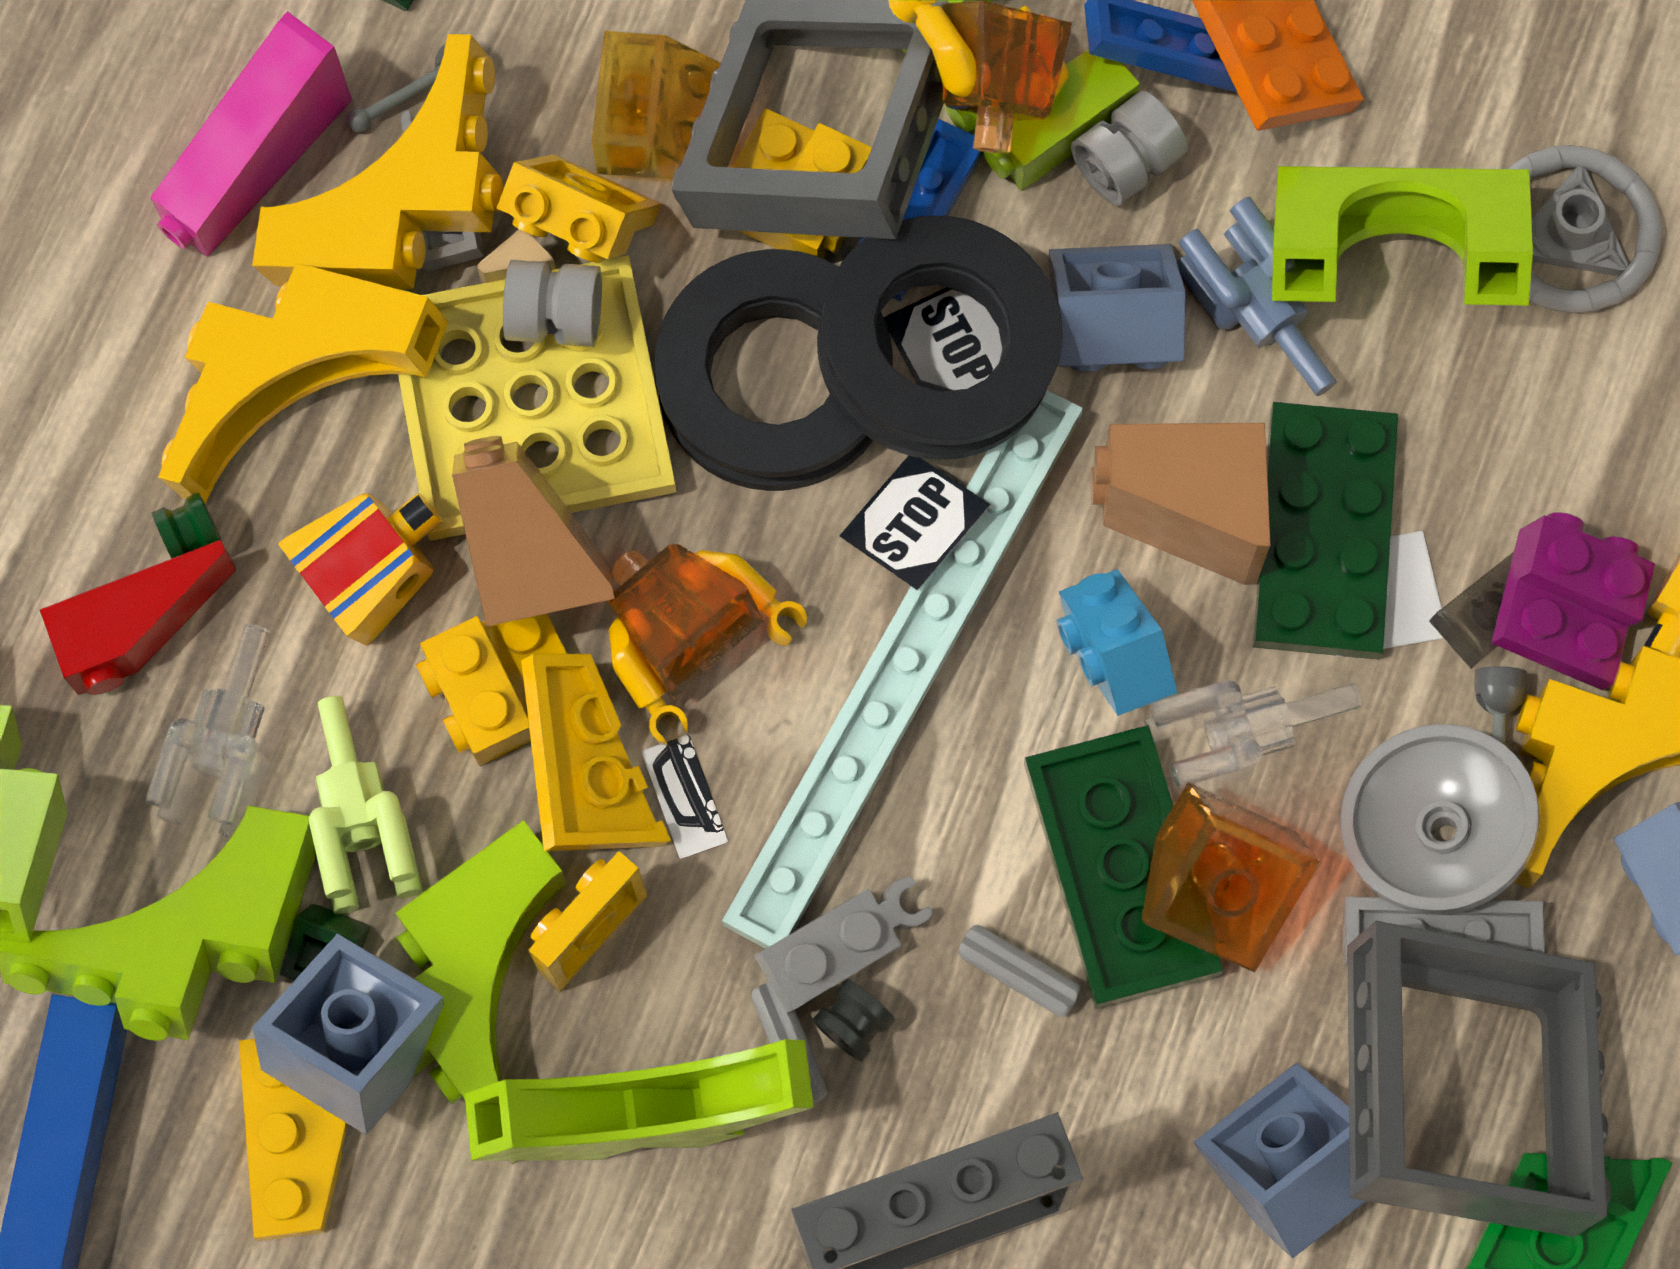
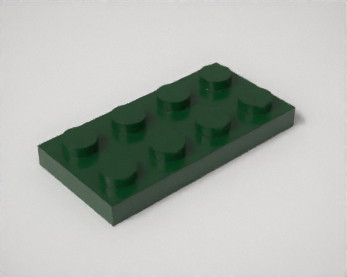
M1273 402L1270 410L1267 449L1270 548L1257 583L1253 648L1380 660L1384 647L1398 413Z
M1146 725L1025 757V770L1095 1009L1221 976L1223 973L1222 964L1150 726Z

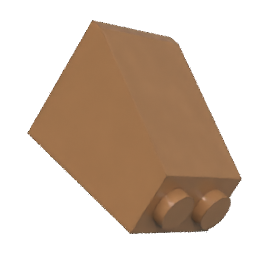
M1265 423L1110 424L1106 446H1095L1094 467H1091V504L1103 505V526L1243 585H1256L1270 548Z
M489 436L465 443V453L454 456L452 478L486 626L615 599L609 562L519 443L503 444L502 436Z

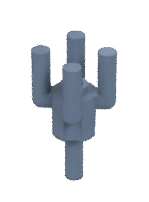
M1251 197L1240 200L1231 208L1230 213L1237 223L1224 233L1226 239L1244 262L1232 272L1229 271L1199 229L1186 234L1179 241V245L1186 255L1177 261L1181 278L1215 325L1222 330H1229L1240 323L1258 349L1266 345L1271 346L1277 342L1316 396L1329 391L1337 383L1336 379L1297 328V325L1306 319L1309 314L1307 308L1302 301H1272L1274 228ZM1286 259V273L1295 269L1296 259Z

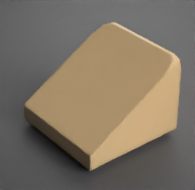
M517 230L478 263L477 267L481 283L506 279L510 260L547 262L551 270L556 269L552 256L530 234L521 230Z

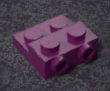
M1562 512L1550 513L1519 529L1491 643L1597 689L1604 690L1614 684L1621 662L1628 627L1642 621L1655 563L1638 556L1639 546L1629 539L1610 536L1601 540L1583 532L1585 524L1577 516Z

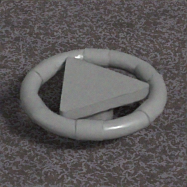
M1561 145L1551 146L1526 154L1508 169H1529L1530 178H1535L1561 168H1576L1531 219L1532 261L1618 276L1614 280L1583 290H1568L1546 284L1531 272L1529 302L1531 301L1539 306L1560 312L1585 313L1618 304L1629 297L1649 277L1660 254L1663 227L1656 200L1646 183L1637 172L1617 157L1593 148ZM1587 171L1598 174L1621 193L1625 194L1634 208L1639 226L1635 254L1629 266L1605 213V206L1598 197Z

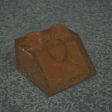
M1187 782L1155 838L1142 920L1152 928L1252 972H1256L1321 861L1296 831Z

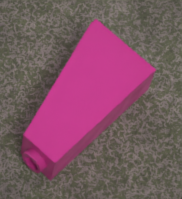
M288 11L277 22L150 197L161 218L157 223L158 228L175 245L186 249L191 244L205 256L209 257L350 104L352 97L335 47Z

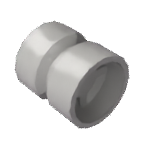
M1142 90L1112 111L1111 124L1100 121L1072 141L1071 151L1079 170L1092 188L1108 203L1118 206L1147 185V173L1155 176L1160 175L1186 156L1188 145L1179 124L1171 112L1151 93Z
M510 260L506 274L503 300V331L505 340L542 343L548 334H553L558 344L595 347L599 331L602 300V274L600 266L563 264L558 272H552L547 262Z

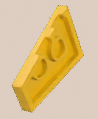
M532 654L521 660L544 851L660 847L671 842L663 821H655L642 791L648 788L640 767L639 765L632 767L620 740L618 731L622 725L591 654Z
M255 1039L239 1040L254 1239L263 1241L325 1233L343 1157L341 1151L348 1124L263 1072L259 1063Z

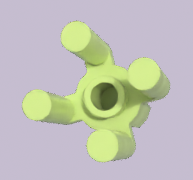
M330 696L321 699L317 704L332 767L315 778L321 807L315 808L310 813L309 825L325 896L331 899L334 914H346L359 909L347 851H364L374 848L381 843L390 880L395 884L397 897L408 898L421 894L423 889L407 821L401 811L398 797L393 792L384 790L379 765L376 762L357 761L343 697Z

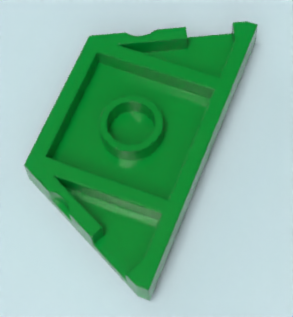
M1522 1154L1506 1186L1547 1193L1546 1154ZM1604 1156L1605 1177L1608 1178L1611 1186V1198L1609 1199L1607 1217L1575 1237L1487 1222L1464 1269H1622L1673 1163L1664 1158L1634 1160L1610 1159V1156Z

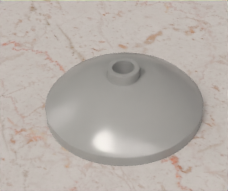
M1449 724L1427 725L1406 730L1376 747L1361 762L1352 775L1344 793L1340 813V828L1345 851L1352 866L1364 883L1386 901L1406 910L1426 914H1450L1469 910L1490 901L1506 890L1518 878L1530 860L1538 838L1540 824L1539 805L1533 782L1516 755L1504 744L1481 731ZM1449 825L1457 829L1454 837L1448 841H1438L1434 838L1435 832L1442 826Z

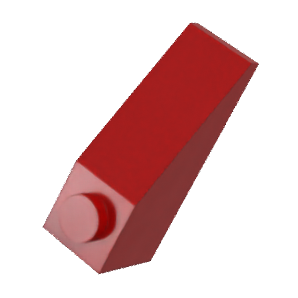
M221 540L40 609L62 675L78 695L86 692L89 695H100L121 686L124 682V677L139 672L236 571V567Z

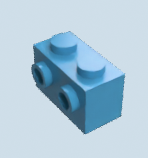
M1118 569L1108 573L1090 575L1081 580L1079 584L1059 591L1065 616L1057 619L1056 622L1063 644L1070 655H1077L1088 683L1091 687L1098 686L1117 716L1178 693L1163 631Z

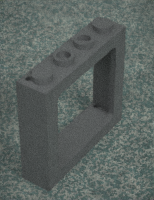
M745 0L738 21L734 22L731 27L729 44L720 67L712 75L710 92L702 113L694 121L691 141L683 162L677 167L673 176L672 192L692 227L896 239L945 101L944 86L932 49L915 23H906L893 14L889 6V0ZM936 1L933 6H940L943 9V4H950L948 1ZM956 27V29L964 39L961 29L959 27ZM774 45L907 49L867 163L862 170L856 173L728 167Z
M1381 921L1372 923L1347 945L1350 1198L1570 1237L1577 1236L1607 1217L1609 1199L1611 1198V1186L1608 1178L1605 1177L1604 1144L1608 1134V1122L1606 1116L1602 1113L1601 1081L1604 1075L1605 1060L1603 1053L1599 1050L1597 1020L1600 1016L1602 1000L1601 995L1598 994L1596 989L1595 963ZM1402 987L1528 1010L1538 1016L1542 1035L1547 1193L1405 1168Z
M1056 1112L800 1205L791 1210L797 1240L808 1269H910L1070 1210L1083 1177L1059 1113ZM1044 1196L1051 1197L1053 1203L1051 1207L1046 1208L1041 1204V1199Z

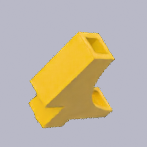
M447 34L442 62L426 101L401 137L377 161L342 185L318 196L292 204L260 207L252 266L275 286H282L288 282L295 263H300L396 289L414 290L416 269H420L423 266L426 253L425 240L421 231L492 233L494 211H499L497 205L503 192V182L498 172L480 152L485 150L487 144L488 130L483 114L486 94H491L494 88L495 68L491 57L488 56L471 34Z
M295 263L288 282L282 285L277 294L275 302L276 311L273 319L208 301L200 321L193 325L189 333L188 349L184 356L201 373V376L188 392L185 414L175 438L164 449L161 462L162 469L158 478L185 500L188 496L199 492L206 504L218 478L242 445L262 425L299 399L324 387L369 375L405 374L426 378L449 321L426 296L300 263Z
M1643 646L1630 664L1620 662L1614 684L1609 688L1608 698L1610 699L1552 679L1548 680L1537 697L1527 694L1517 719L1515 731L1525 734L1519 754L1543 762V764L1533 761L1528 771L1538 799L1540 824L1538 838L1531 858L1513 883L1530 889L1542 876L1551 851L1569 822L1584 807L1603 793L1643 774L1680 766L1679 658Z

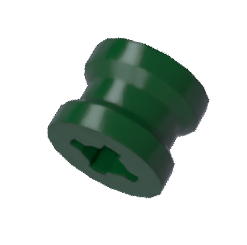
M199 492L188 496L184 505L179 508L169 510L163 507L151 512L171 559L221 540Z

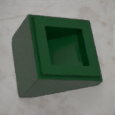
M311 904L296 917L279 975L295 981L336 934L363 948L370 926L343 914H334L333 910L320 905Z

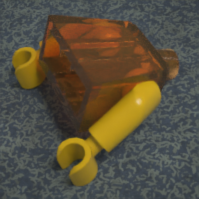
M889 0V6L893 14L906 23H915L932 49L942 80V100L946 107L977 114L973 143L974 150L990 153H1010L1014 120H1045L1050 115L1053 101L1069 78V71L1064 57L1072 22L1048 17L1043 14L1031 13L1030 8L1027 6L1015 9L987 1L943 3L941 8L940 6H933L937 0Z
M672 544L664 548L650 561L639 551L626 552L616 561L612 569V577L620 585L614 591L615 599L608 600L610 607L617 617L608 630L612 666L637 707H646L650 713L649 728L652 736L659 744L668 746V744L657 731L658 721L666 715L677 717L685 732L688 733V721L685 714L680 708L665 703L662 698L665 692L674 700L765 621L760 611L769 618L766 630L770 639L778 645L788 646L792 642L788 632L781 629L778 625V617L789 616L801 628H804L807 624V614L802 605L793 601L780 603L774 597L777 590L743 557L737 554L699 550L693 553L679 544Z

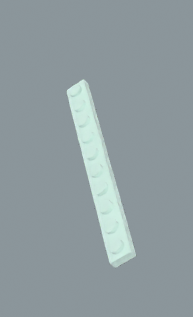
M1047 390L1041 404L1027 424L1007 441L986 452L967 489L991 505L917 591L913 587H910L725 914L722 920L724 927L765 949L795 931L1082 416V407Z

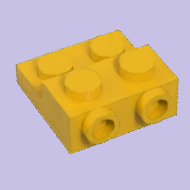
M765 108L731 168L856 173L866 165L872 147L821 123H818L815 130H812ZM739 231L775 249L799 251L824 259L828 250L837 253L846 238L843 236Z
M554 154L514 162L497 205V209L514 217L512 224L519 230L542 238H546L548 233H551L569 242L567 248L569 252L594 263H602L604 258L608 260L626 254L634 232L653 226L661 207V203Z
M547 614L486 626V621L480 622L478 616H475L419 643L426 659L415 665L431 698L433 699L444 694L453 712L452 715L442 719L458 754L471 749L480 767L531 742L521 660L532 654H567Z

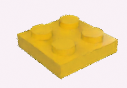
M620 851L608 863L603 859L596 861L578 881L576 889L580 894L563 912L558 908L551 910L539 922L531 934V939L535 943L528 951L540 975L559 992L563 990L647 897L639 868Z

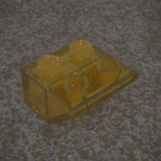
M604 31L591 142L597 174L673 180L674 172L682 164L690 144L694 121L701 115L708 98L712 75L720 67L721 62L666 35Z

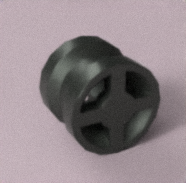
M846 979L837 990V1001L831 1008L821 1009L812 1021L840 1049L862 1062L871 1051L870 1041L879 1032H887L896 1020L869 992L852 980Z

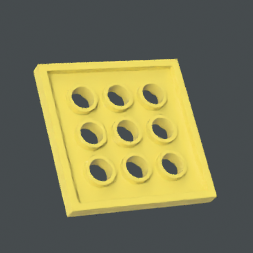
M629 255L606 259L602 263L590 262L580 264L600 266L601 314L595 347L558 344L554 335L548 334L542 343L535 342L530 349L524 352L515 353L505 349L502 341L504 338L503 300L506 279L422 295L428 297L449 323L427 377L398 374L419 493L432 505L443 521L427 534L430 541L465 534L452 478L454 456L465 453V443L489 436H502L503 444L518 442L524 451L538 441H547L554 444L559 449L556 460L551 465L538 468V470L571 513L677 492ZM560 268L554 269L552 272H558ZM455 339L470 341L475 345L473 356L463 364L454 365L445 362L441 358V353L445 345ZM588 372L601 373L607 377L609 385L606 391L598 397L586 398L580 396L574 390V385L581 375ZM526 384H538L548 392L545 402L533 410H524L517 407L513 403L514 394L520 387ZM477 396L485 401L486 408L480 418L472 422H462L452 416L454 404L462 397ZM599 429L612 430L621 438L620 444L609 455H594L585 447L586 440L591 433Z

